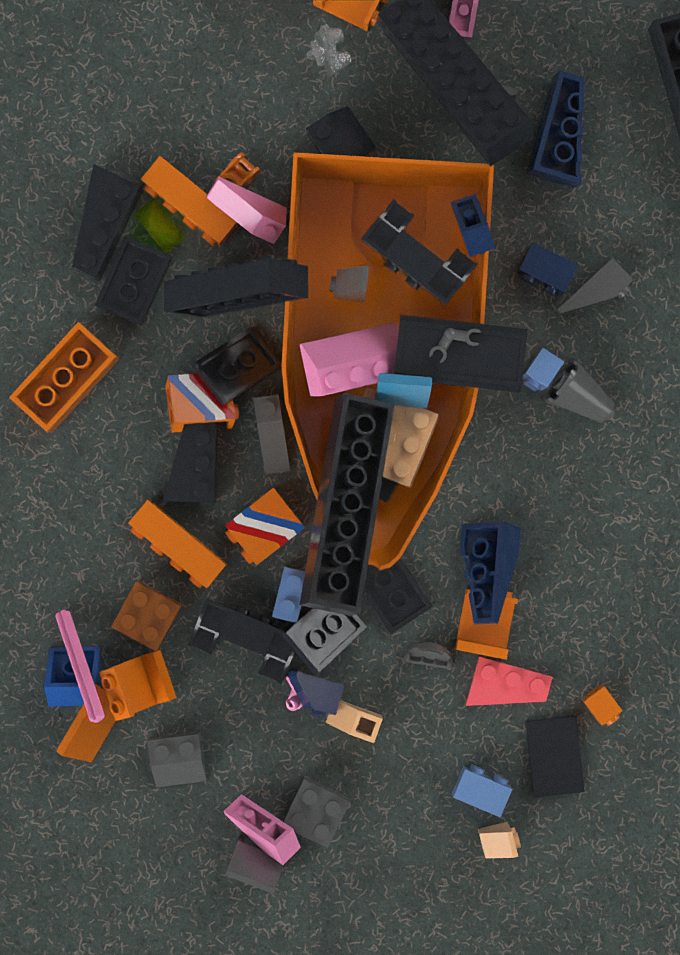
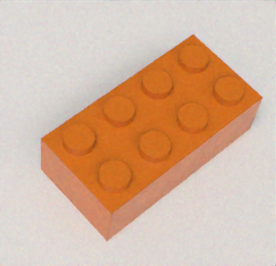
M78 322L9 398L46 432L53 433L120 358L84 325Z

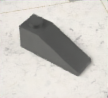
M612 258L554 313L559 316L610 301L616 296L621 299L631 290L629 284L633 279Z
M363 265L338 269L337 276H331L330 291L334 292V299L365 302L369 266Z
M271 395L253 398L265 474L291 471L280 396Z

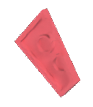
M479 656L466 706L546 702L553 677Z

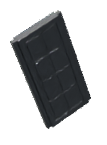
M401 315L394 374L431 377L432 383L521 393L528 329ZM447 328L463 331L476 328L481 331V333L473 332L469 335L470 341L479 343V345L470 346L464 341L452 340L446 351L447 357L444 362L439 363L443 356L440 350H435L432 356L429 357L430 350L438 345Z

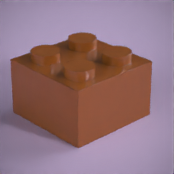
M136 581L111 627L157 651L160 649L183 604L141 581Z

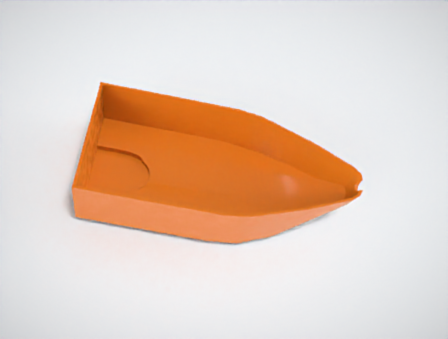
M294 152L288 259L297 260V264L308 266V298L285 302L282 376L285 405L311 488L317 500L335 399L343 393L363 397L366 388L376 390L377 383L325 396H310L300 344L389 323H396L399 328L401 315L484 324L489 251L469 257L450 202L476 193L490 230L494 165L490 167L489 164ZM393 199L408 212L415 215L404 231L432 253L446 262L456 248H458L469 259L478 263L446 306L427 291H423L421 288L415 290L405 282L406 277L400 272L394 274L383 265L385 261L382 257L361 241V238L370 226L379 218ZM363 265L369 266L365 302L334 299V292L330 291L331 276H337L338 269ZM432 383L427 408L423 409L437 413L440 417L411 488L399 484L388 503L379 499L368 565H374L379 570L387 569L395 564L403 555L437 496L473 416L479 388Z

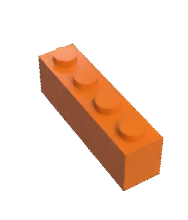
M161 156L157 158L141 178L145 185L143 188L145 192L153 198L157 195L165 201L162 205L173 214L178 211L184 216L182 221L192 230L196 227L204 233L201 237L212 246L215 243L222 246L239 226V223L207 198L208 194Z
M147 500L128 522L132 526L130 531L141 540L144 537L152 543L150 545L152 550L160 556L166 554L172 560L169 563L179 572H182L184 569L191 575L189 580L199 588L202 586L208 588L227 565L224 560L151 500Z

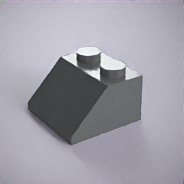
M201 730L154 736L148 739L150 766L156 787L207 781Z
M245 835V838L239 836L225 875L274 894L284 865L267 855L247 835Z

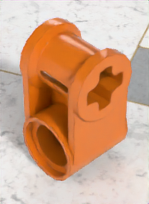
M240 152L218 177L244 188L253 181L261 169L254 167L244 158L245 154Z

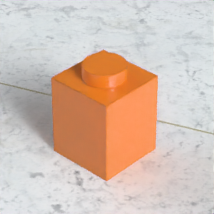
M602 684L581 698L602 726L604 724L608 726L617 721L620 717L618 714L623 711Z

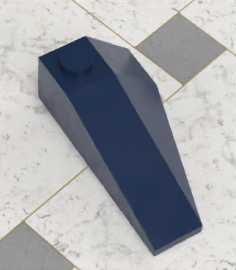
M504 521L462 524L460 553L461 557L465 559L467 569L464 571L465 579L469 580L471 590L469 600L474 624H498L519 554L520 527Z

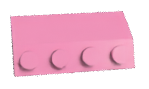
M396 323L300 344L310 396H325L378 382L379 373L394 374L399 333Z

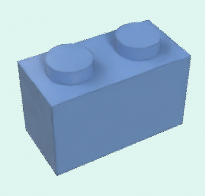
M540 349L523 372L522 378L525 380L523 384L535 392L536 390L542 391L546 389L564 361L548 350Z
M288 566L284 567L272 617L295 623L298 621L301 605L299 604L305 575L304 570Z
M473 764L470 765V768L463 766L452 792L453 798L501 818L512 791L511 786L507 784L508 780L494 774L493 778L484 774V769Z

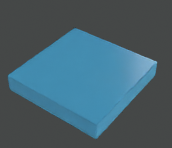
M379 373L375 400L404 407L427 408L432 388V378Z

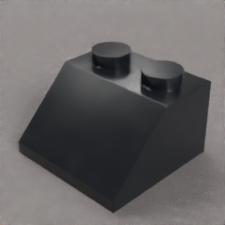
M349 106L325 115L306 128V135L319 154L364 157L376 149V146Z

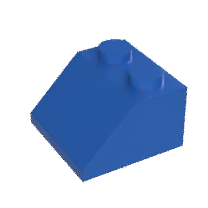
M100 646L82 647L94 685L101 686L99 674L101 671ZM66 647L49 649L44 685L48 707L83 706L84 704Z

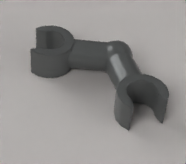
M447 328L438 345L430 350L429 357L432 356L435 350H440L443 356L439 363L444 362L447 357L446 351L452 340L464 341L470 346H477L479 343L471 342L469 335L473 332L481 333V331L476 328L469 331Z

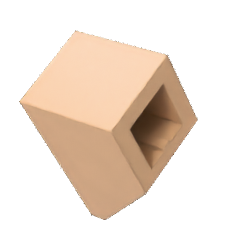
M340 700L336 715H328L326 723L349 735L374 743L383 718L378 713Z
M508 822L478 829L485 858L518 857L517 848H521L520 840L515 827L510 828Z

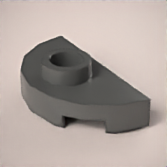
M421 642L411 645L405 650L402 660L403 662L452 669L453 656L449 650L433 642Z

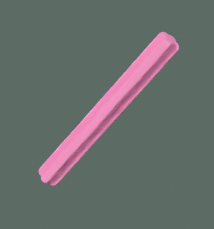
M61 610L56 613L55 617L91 722L98 723L105 718V714L69 611Z

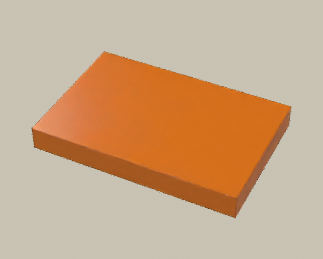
M95 684L105 718L98 723L91 722L85 704H83L57 748L56 752L61 756L87 762L93 761L116 722L110 710V703L103 686Z

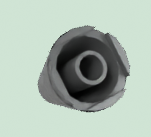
M575 358L567 359L570 363L566 367L561 366L546 388L549 392L547 395L543 394V399L550 404L599 423L604 420H610L615 413L614 401Z

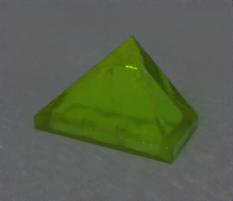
M155 199L134 214L164 253H167L185 239Z

